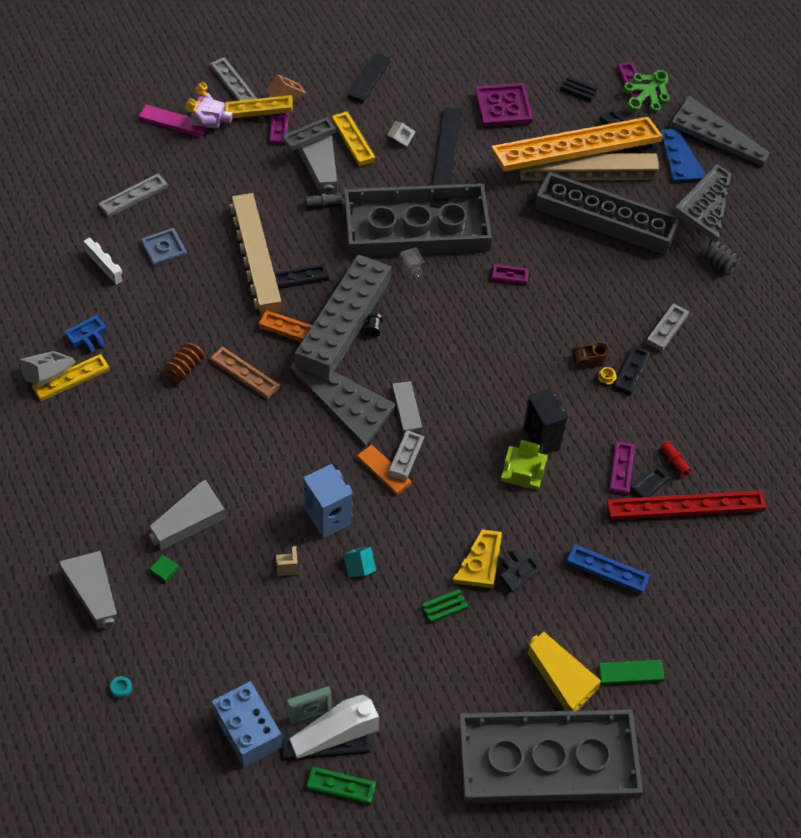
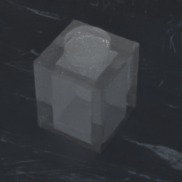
M417 247L400 252L399 263L408 278L419 277L425 273V261Z

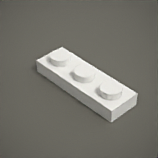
M91 238L84 240L86 253L116 285L122 282V270L119 265H115L112 262L111 257L102 251L97 242L94 243Z

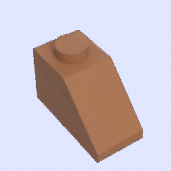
M278 74L266 88L270 95L269 98L292 95V99L295 100L307 94L299 83Z

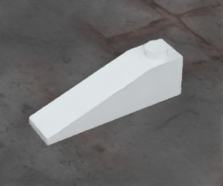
M362 694L336 705L291 737L290 743L298 759L379 731V716L371 699Z

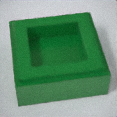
M162 555L150 568V572L166 583L178 571L179 565Z

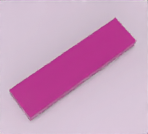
M145 105L139 115V120L201 138L208 128L191 125V117Z

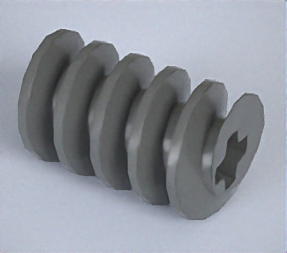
M709 239L702 249V258H707V261L710 263L713 262V265L715 267L718 266V269L721 271L724 270L725 274L732 273L738 267L741 257L736 260V253L730 256L731 249L724 252L725 245L719 248V241L713 244L714 241Z

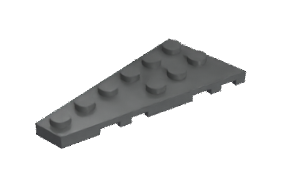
M691 96L687 98L671 123V127L762 167L770 154L766 149Z
M717 164L673 210V213L680 219L689 223L694 229L699 230L714 242H717L720 236L719 230L722 225L721 220L724 215L725 198L728 194L727 188L730 183L731 173Z
M295 361L290 366V370L297 378L310 388L312 393L361 441L364 447L368 445L396 408L395 403L336 372L333 373L330 380L295 368Z

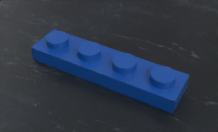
M575 544L567 560V564L641 595L650 577L647 573Z

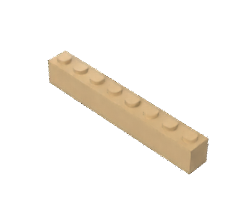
M593 154L520 168L521 181H545L548 173L551 172L571 180H657L659 165L657 154Z
M250 193L232 196L233 204H230L231 214H235V217H233L234 227L239 229L236 230L237 239L242 241L240 250L241 254H245V257H243L244 267L249 269V271H246L248 282L252 281L250 290L251 294L256 297L253 299L255 310L259 309L260 316L264 315L266 310L274 313L282 312L281 298L254 195Z

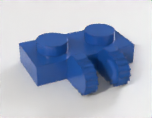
M98 315L64 331L65 336L74 348L85 344L90 353L95 352L94 345L90 342L93 338H95L101 348L105 346L100 335L107 332V327Z

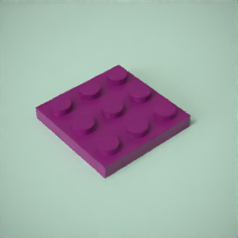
M524 83L478 86L475 88L483 127L533 123V115Z

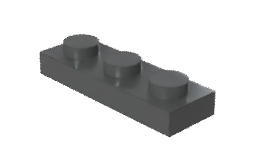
M326 117L283 135V142L290 151H293L336 133V127Z

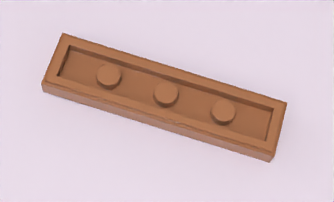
M221 347L210 358L212 363L267 400L280 388L278 383L224 347Z

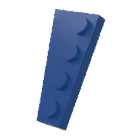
M677 129L661 130L662 143L673 183L700 182L706 174Z

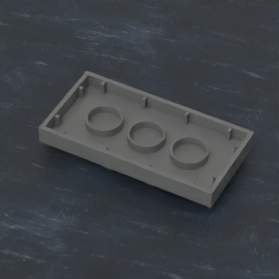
M632 710L460 714L459 716L464 804L641 799L643 788Z

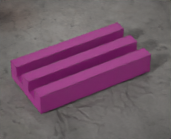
M494 264L491 281L527 286L529 269Z

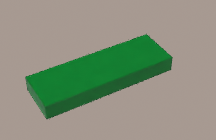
M661 660L599 663L598 666L601 685L664 682L665 680Z
M312 767L306 789L371 805L376 782Z

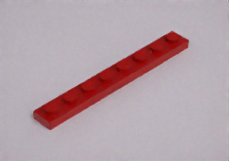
M762 491L607 500L610 520L765 512L766 510Z

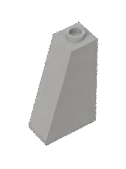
M332 136L324 137L298 148V152L319 193L330 194L337 192Z
M204 480L150 525L151 534L149 537L154 546L158 545L160 550H163L225 519L224 508L207 481Z
M101 551L60 561L65 578L98 628H111L119 623Z

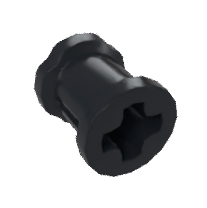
M370 313L367 316L368 324L364 329V333L367 336L378 337L381 333L380 324L383 323V316L378 313Z

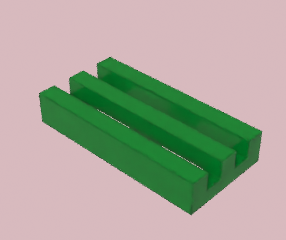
M459 589L423 603L422 608L430 624L467 610L468 604L465 603V599L461 596ZM458 603L461 604L457 607L451 608L434 616L431 615L433 613L444 610Z

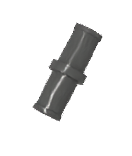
M323 193L320 196H306L305 203L307 208L322 206L323 208L326 205H341L342 198L340 193L331 195Z

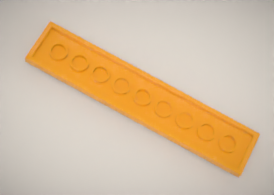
M649 117L494 145L491 146V152L503 171H511L653 144L662 141V134Z

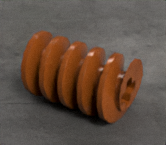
M186 343L184 348H181L164 365L166 374L174 382L181 383V379H185L186 374H190L191 369H195L196 364L201 363L200 359H205V353L197 345Z

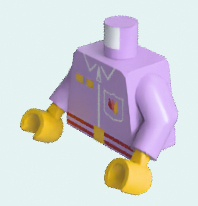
M204 82L198 84L195 92L202 96L198 98L197 102L190 98L185 106L188 112H192L191 125L219 128L222 121L231 123L233 113L224 111L225 104L213 100L210 94L205 92L207 85Z

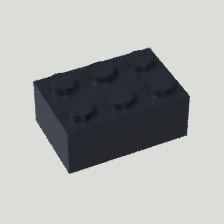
M550 388L528 395L523 428L530 441L540 445V454L546 455L560 450L568 417L566 411L561 409L558 397L555 394L553 395Z

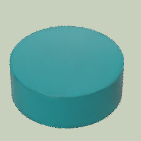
M123 676L113 679L110 684L111 694L119 699L129 696L132 691L130 680Z

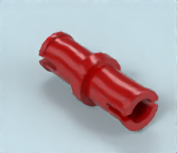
M670 441L662 443L660 450L668 458V463L676 468L681 477L689 475L691 468L683 460V455L675 450Z

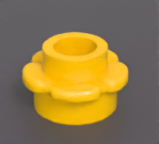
M610 367L603 368L598 374L599 381L607 385L613 384L617 378L614 369Z

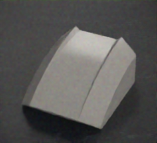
M55 351L20 359L21 372L25 381L36 384L37 387L55 380L76 362L72 357Z

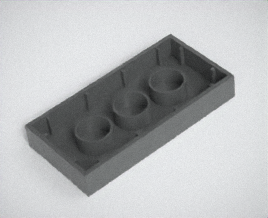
M484 184L344 189L349 257H357L358 255L382 256L490 251L492 235ZM449 198L448 204L441 208L430 207L433 199Z

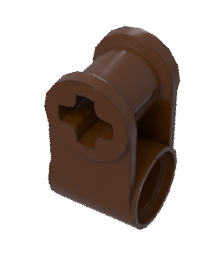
M605 343L577 345L572 349L577 369L602 366L607 363L609 347Z

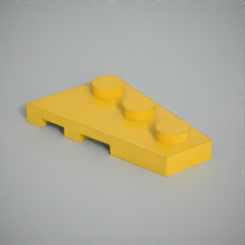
M482 530L471 547L469 555L461 564L459 572L455 574L453 583L487 588L494 587L502 532Z

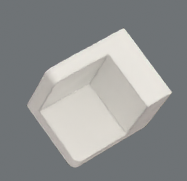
M395 121L387 136L408 146L416 131L401 122Z

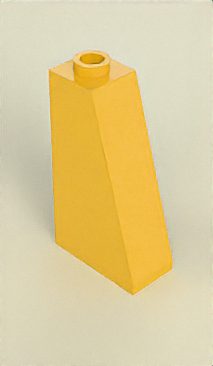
M545 632L540 636H534L530 640L528 655L565 711H577L599 689L601 680Z

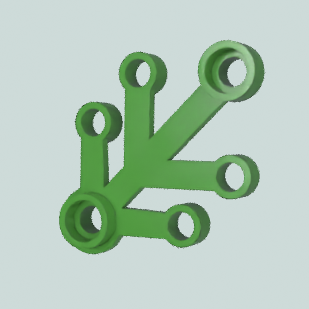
M658 70L653 75L636 73L632 78L634 84L628 82L623 88L627 94H631L633 91H643L637 98H630L627 103V109L631 113L638 112L642 102L648 96H650L651 100L649 110L652 113H657L660 110L661 106L658 101L665 104L669 100L665 87L668 82V75L663 70ZM642 81L651 82L650 84H641ZM657 86L660 91V96L658 99L655 91V88Z

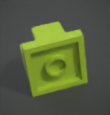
M521 440L520 448L509 446L501 481L539 490L548 455L539 453V444Z

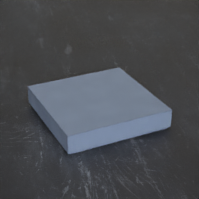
M174 228L141 239V243L154 267L187 256V251Z

